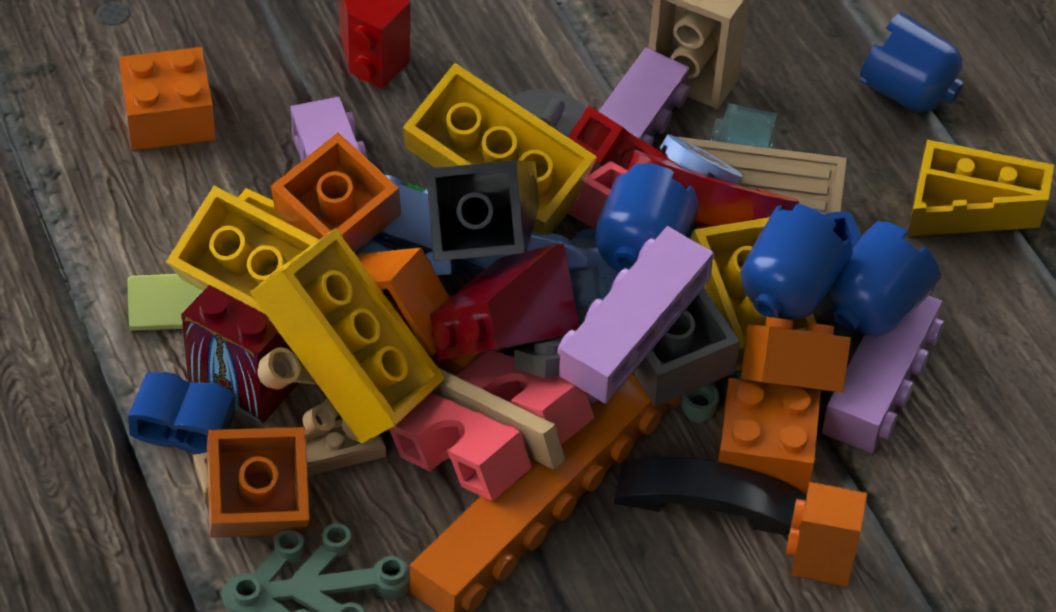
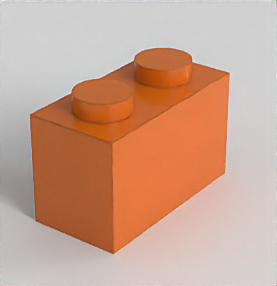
M766 317L765 326L748 324L741 379L844 393L850 337L833 335L834 326L807 323L806 331L793 330V320Z
M809 482L806 501L796 499L785 555L794 557L791 576L848 587L861 533L867 493Z

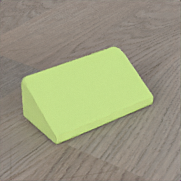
M177 274L128 277L129 331L183 329L181 314L203 291L183 281Z

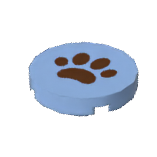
M667 135L660 147L661 152L667 154L669 159L687 170L737 185L740 184L744 177L736 169L717 157L673 135Z

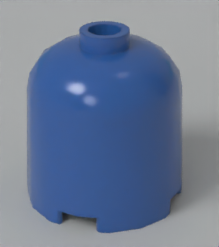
M901 11L886 26V29L892 33L882 47L876 43L873 45L859 76L863 78L860 82L914 112L929 113L940 107L945 100L952 103L960 93L964 82L958 78L963 68V59L959 50L954 45Z
M655 164L632 165L629 172L618 175L613 183L597 221L595 243L603 260L619 273L624 268L629 270L637 261L640 250L646 241L650 238L655 240L667 226L687 236L697 216L699 203L694 189L688 186L686 190L681 183L672 178L674 171L669 168Z
M796 204L792 211L782 210V206L775 208L740 271L742 289L760 314L765 317L795 321L810 316L820 305L853 255L850 239L844 242L833 231L836 223L831 218L818 210L801 204Z
M877 221L852 246V257L826 294L829 304L834 311V319L845 330L857 331L874 337L886 335L896 329L934 291L936 283L942 276L939 265L926 247L923 246L918 251L912 244L903 239L908 234L905 229L890 222Z

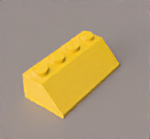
M456 63L452 65L403 126L405 148L434 168L511 160L535 161L540 206L533 232L545 236L548 233H553L571 210L597 160V156Z
M336 228L284 264L250 291V294L361 444L399 423L445 379Z

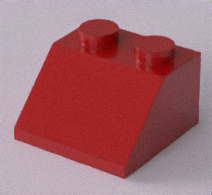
M339 0L340 36L349 73L362 81H367L383 89L410 62V1Z

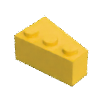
M927 140L907 237L1040 228L1049 200L1054 165Z

